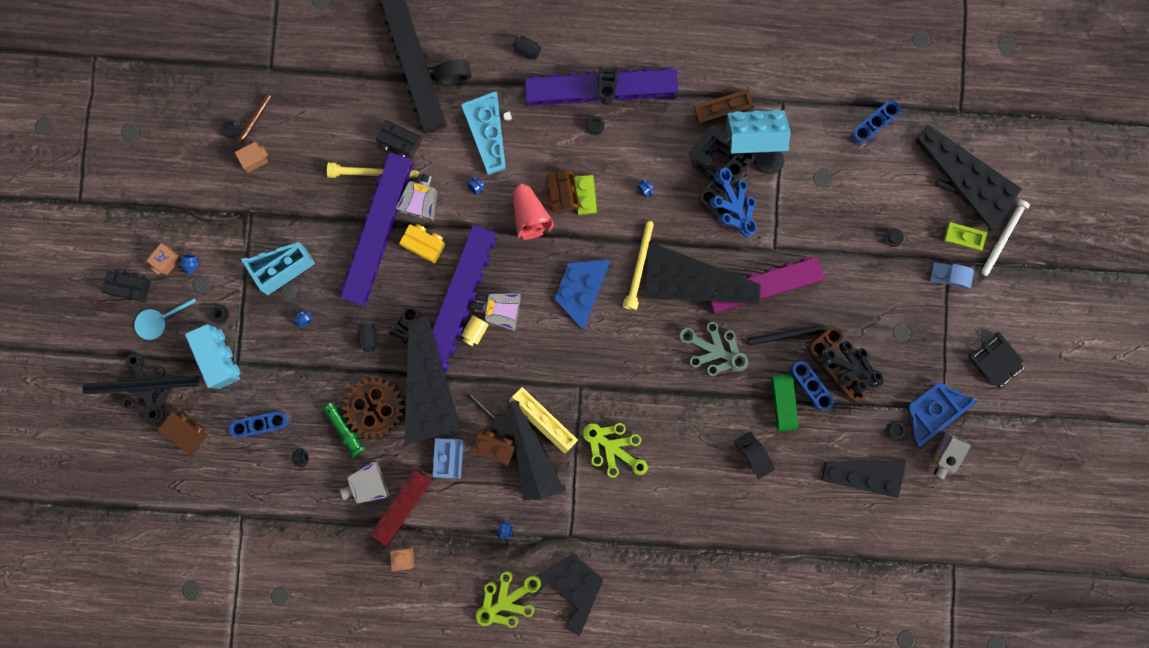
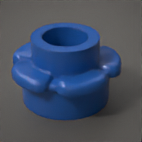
M472 177L471 181L467 183L470 191L474 195L483 193V182L479 178L475 179Z
M641 180V183L637 185L641 195L644 198L649 195L652 196L653 185L648 180Z
M305 311L298 313L295 316L294 323L299 328L306 327L313 321L311 313H306Z
M507 520L504 523H500L497 533L501 539H510L513 532V524L508 523Z

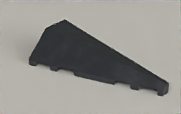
M518 400L510 402L523 500L543 499L564 492L566 488L564 484H561L556 469H553L549 462V456L536 432L530 427L527 415L523 414L519 406L520 402Z

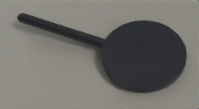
M781 151L757 152L755 163L763 173L776 174L783 168L785 159Z
M469 394L468 397L493 420L491 431L495 433V436L500 438L503 436L508 437L515 443L511 416L502 415L495 418L479 401Z

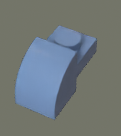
M934 262L930 281L971 290L974 270L958 264L949 265Z

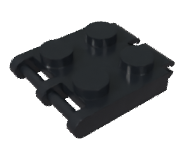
M996 332L994 337L987 343L981 344L982 347L975 353L968 355L969 359L991 385L996 384L998 388H1002L1011 380L1007 374L1013 378L1024 370V367L1021 365L1023 360L999 332Z

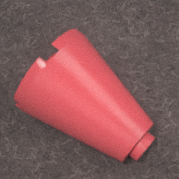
M521 184L515 187L512 195L518 238L522 236L524 240L542 236V231L546 229L549 232L554 227V222L530 186Z

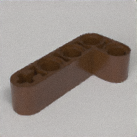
M833 327L825 330L809 344V355L849 401L858 402L864 400L867 395L866 390L862 393H857L858 396L856 397L853 396L855 392L851 384L859 381L857 378L852 379L846 386L838 383L837 378L841 373H849L851 371L836 364L833 369H830L819 362L818 354L814 351L815 344L821 345L823 351L825 349H833L843 339V333L839 328ZM830 332H834L836 334L837 338L835 342L829 339L828 335Z

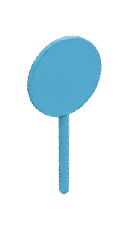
M192 299L164 315L152 309L142 311L135 319L134 327L136 333L141 338L147 340L158 338L165 330V318L191 305L196 300Z

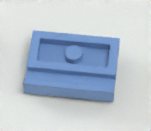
M435 438L433 477L461 479L464 440Z

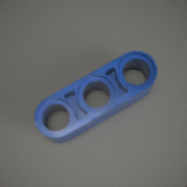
M893 100L886 102L853 130L850 136L851 141L855 145H862L900 113L899 103ZM886 108H891L893 115L888 114ZM871 120H877L879 127L874 126ZM857 131L863 132L865 138L858 137Z
M803 361L794 363L790 367V374H792L793 379L817 410L830 409L834 403L833 398L811 367ZM798 365L804 368V374L802 376L796 373V367ZM809 381L815 383L816 388L814 391H810L807 388ZM822 396L827 400L825 407L819 404V398Z
M272 412L240 419L231 423L229 431L232 436L238 438L281 430L288 426L289 417L283 412ZM278 415L282 417V424L280 426L275 424V418ZM258 420H261L263 422V428L261 430H258L256 428V422ZM239 424L244 426L242 434H239L237 431Z

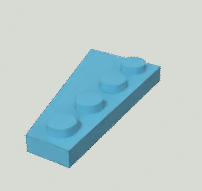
M497 91L461 104L488 175L506 169Z

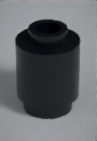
M523 35L520 38L516 37L512 46L515 48V53L529 60H536L542 48L538 45V42Z
M375 324L359 325V349H363V352H372L378 347Z

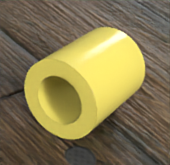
M472 315L461 334L464 337L462 341L471 346L474 343L478 345L489 324Z

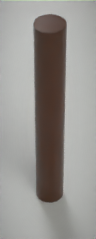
M265 93L236 139V142L243 145L272 99L270 95Z

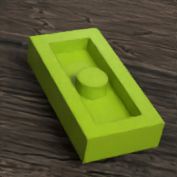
M593 175L574 177L580 207L578 215L597 214Z
M949 222L943 242L982 251L987 232Z

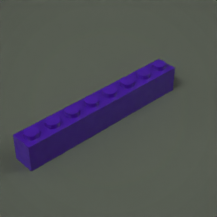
M665 67L661 70L653 71V69L647 68L641 72L625 70L623 73H618L614 101L677 97L679 92L677 69L672 70L671 67ZM588 72L586 75L570 73L563 77L553 74L547 78L531 76L529 79H525L527 106L600 102L598 100L599 83L596 72ZM603 91L602 95L608 97L611 96V92Z
M389 153V156L385 157L383 161V174L378 176L376 183L378 188L371 197V209L366 212L364 218L366 222L365 227L360 230L358 236L360 240L359 245L353 250V263L348 266L346 271L348 278L340 289L342 299L364 306L367 305L398 212L396 207L404 193L414 165L412 159Z
M474 224L433 328V334L445 374H447L450 363H448L449 357L454 355L457 345H454L456 339L460 338L463 333L462 323L464 320L467 321L471 310L468 307L470 302L474 303L476 299V286L482 283L484 274H482L484 266L487 267L490 262L491 256H489V252L495 248L498 240L495 238V232Z

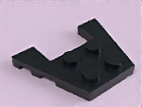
M573 553L547 570L537 574L536 576L540 579L541 586L538 591L530 594L536 597L548 582L578 608L568 620L566 626L576 635L580 636L603 578ZM530 581L531 586L535 587L537 585L536 581Z

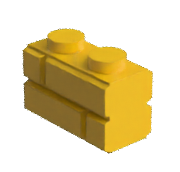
M410 224L399 245L435 264L445 247V243L442 241L443 238L435 233L432 235L426 233V228L419 224L415 226Z

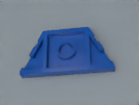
M610 260L568 263L555 300L581 329L585 328Z
M937 382L908 405L916 446L921 447L977 403V400L955 389H951L943 383Z

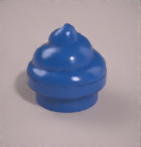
M182 255L181 260H179V266L188 275L192 274L199 265L196 255Z

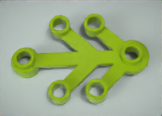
M618 423L615 426L600 428L597 424H589L584 428L583 436L586 441L591 443L593 455L591 461L594 466H600L603 463V458L599 454V442L605 446L608 462L607 474L610 477L615 478L619 474L614 454L631 465L635 474L643 475L646 473L648 466L644 460H636L619 448L627 445H640L641 437L634 434L628 438L609 441L603 435L612 433L623 434L626 430L624 424ZM618 425L623 426L621 433L616 431ZM593 429L597 432L595 437L589 435L590 430ZM634 436L639 438V442L637 444H634L632 442V438ZM595 457L601 458V462L599 464L594 463L593 460ZM640 463L644 466L642 471L636 469V466ZM611 468L617 470L615 475H610L609 470Z
M506 571L500 576L501 587L498 603L492 607V597L497 591V585L494 582H489L485 585L484 604L476 612V620L482 626H489L492 622L505 624L510 628L516 627L519 623L518 617L516 615L505 617L496 614L501 610L523 614L525 617H531L534 614L535 609L531 604L522 606L513 604V602L527 592L534 593L538 591L541 586L540 579L537 576L528 577L522 587L507 596L509 583L513 580V575L511 572ZM505 574L510 577L509 581L504 580L503 576ZM531 580L536 581L537 585L535 587L530 585ZM489 585L493 586V592L488 590ZM525 608H530L531 614H527ZM484 612L488 613V619L483 617ZM510 618L515 619L516 623L514 625L510 624Z

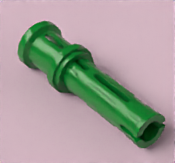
M334 403L326 405L327 407H324L322 410L341 436V443L348 448L351 453L350 457L355 458L363 453L366 447L361 445L357 439V434L352 432L348 425H346Z

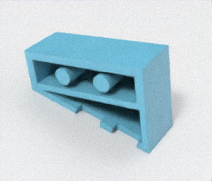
M299 242L277 248L276 251L260 253L252 258L241 259L259 289L266 295L271 294L316 264L307 249Z

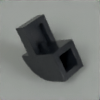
M751 431L734 441L758 479L775 470L766 450Z

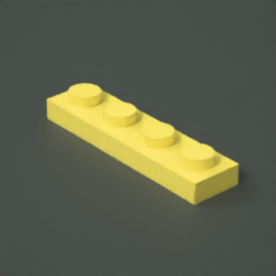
M523 387L509 400V402L518 400L523 414L527 415L529 421L564 454L578 441Z

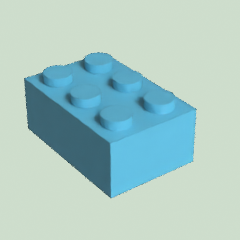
M736 111L734 113H727L726 133L732 139L729 142L731 153L789 151L791 131L785 111Z
M204 325L185 334L208 388L221 389L240 380V370L231 359L233 354L228 346L226 347L224 343L225 335L221 329L211 325Z

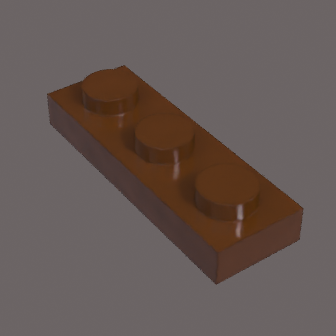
M748 89L694 105L699 125L727 117V113L744 112L754 108Z

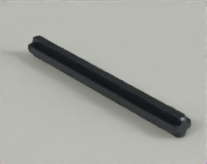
M193 375L83 384L82 391L83 394L190 387L198 386L200 381L199 376Z

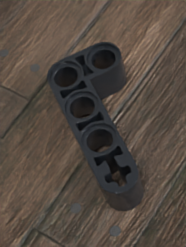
M755 152L737 153L724 167L728 169L735 167L738 170V174H732V179L729 182L731 186L752 164L756 157ZM748 154L749 158L741 164L740 161L743 156ZM713 179L699 196V204L719 221L720 214L718 213V208H713L710 203L703 199V196L706 194L712 197H722L725 194L724 188H718L715 179Z

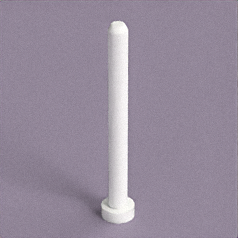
M1017 199L1015 203L1017 207L981 271L982 275L987 276L990 273L1024 210H1028L1030 206L1028 202Z

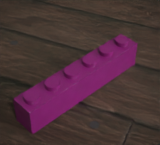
M812 256L800 259L801 263L794 264L793 261L785 263L781 269L776 270L775 267L768 268L761 275H758L757 272L746 275L747 279L761 284L760 300L825 280L818 257L812 259ZM709 302L712 314L745 305V303Z

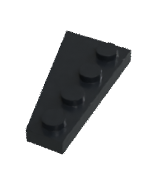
M906 460L825 462L821 481L899 498Z

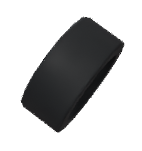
M463 59L450 60L434 67L436 83L440 86L460 84L469 80L472 76L469 62Z

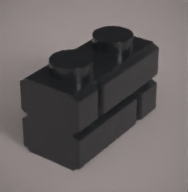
M388 120L384 121L376 137V141L380 144L379 147L387 152L391 149L397 152L396 155L413 159L422 141L419 135Z
M115 269L114 272L107 271L102 293L146 302L151 282L145 279V275L133 273V276L126 275L127 271Z

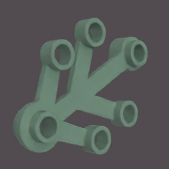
M710 322L706 326V330L711 334L714 345L696 337L694 331L690 328H685L680 332L679 338L682 343H693L711 352L699 357L693 356L689 362L693 368L718 358H723L728 362L717 366H708L707 374L709 376H716L719 372L730 368L734 371H743L748 366V358L745 354L739 352L735 341L736 335L733 331H726L723 335L724 340L729 343L731 353L724 350L718 333V325L715 322ZM709 325H715V331H710ZM684 333L690 334L689 340L684 339ZM727 333H731L733 335V338L731 340H728L726 338ZM694 358L699 360V364L696 366L692 363ZM737 358L741 359L742 361L741 365L739 366L735 364V360ZM710 367L716 369L715 374L709 372Z

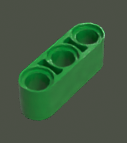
M792 374L772 376L771 384L778 432L798 430Z

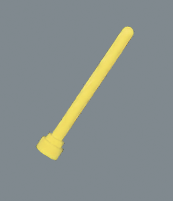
M331 162L327 164L328 178H336L340 174L379 176L384 171V169L340 167V165ZM412 170L409 178H418L419 172Z
M647 221L629 296L624 299L622 305L626 309L637 310L639 302H637L638 298L636 296L653 229L652 221Z

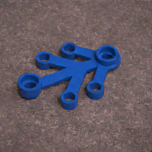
M728 168L718 169L714 174V179L717 183L722 184L730 202L723 200L721 196H715L711 198L710 204L713 208L721 207L737 215L738 219L732 218L729 213L721 214L719 216V223L721 225H732L739 228L740 233L744 237H750L757 230V225L752 219L756 201L751 196L744 198L745 190L748 187L745 180L735 182L736 197L729 183L732 179L731 171ZM743 206L746 208L745 214L743 212Z

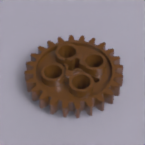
M372 376L371 382L365 377L364 384L357 381V388L352 385L350 386L353 392H346L349 399H343L347 406L342 407V409L347 410L343 417H349L346 425L353 424L351 431L358 429V436L364 432L365 438H368L371 434L372 439H376L377 434H379L380 438H384V432L390 435V428L397 430L395 423H402L398 418L399 416H405L404 413L400 412V409L405 408V406L400 405V402L405 399L398 397L402 392L394 391L397 385L394 384L390 387V380L383 383L382 377L376 382V378ZM376 389L382 392V396L378 400L373 398V392ZM365 393L368 394L372 404L378 405L376 411L382 417L383 423L379 421L375 411H370L372 405L365 397ZM363 399L365 402V407L362 410H359L356 406L357 401ZM388 405L391 407L392 412L386 417L383 414V408ZM368 416H373L375 419V423L371 427L366 423Z

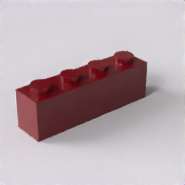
M419 469L414 470L370 535L383 545H389L431 485L433 479Z

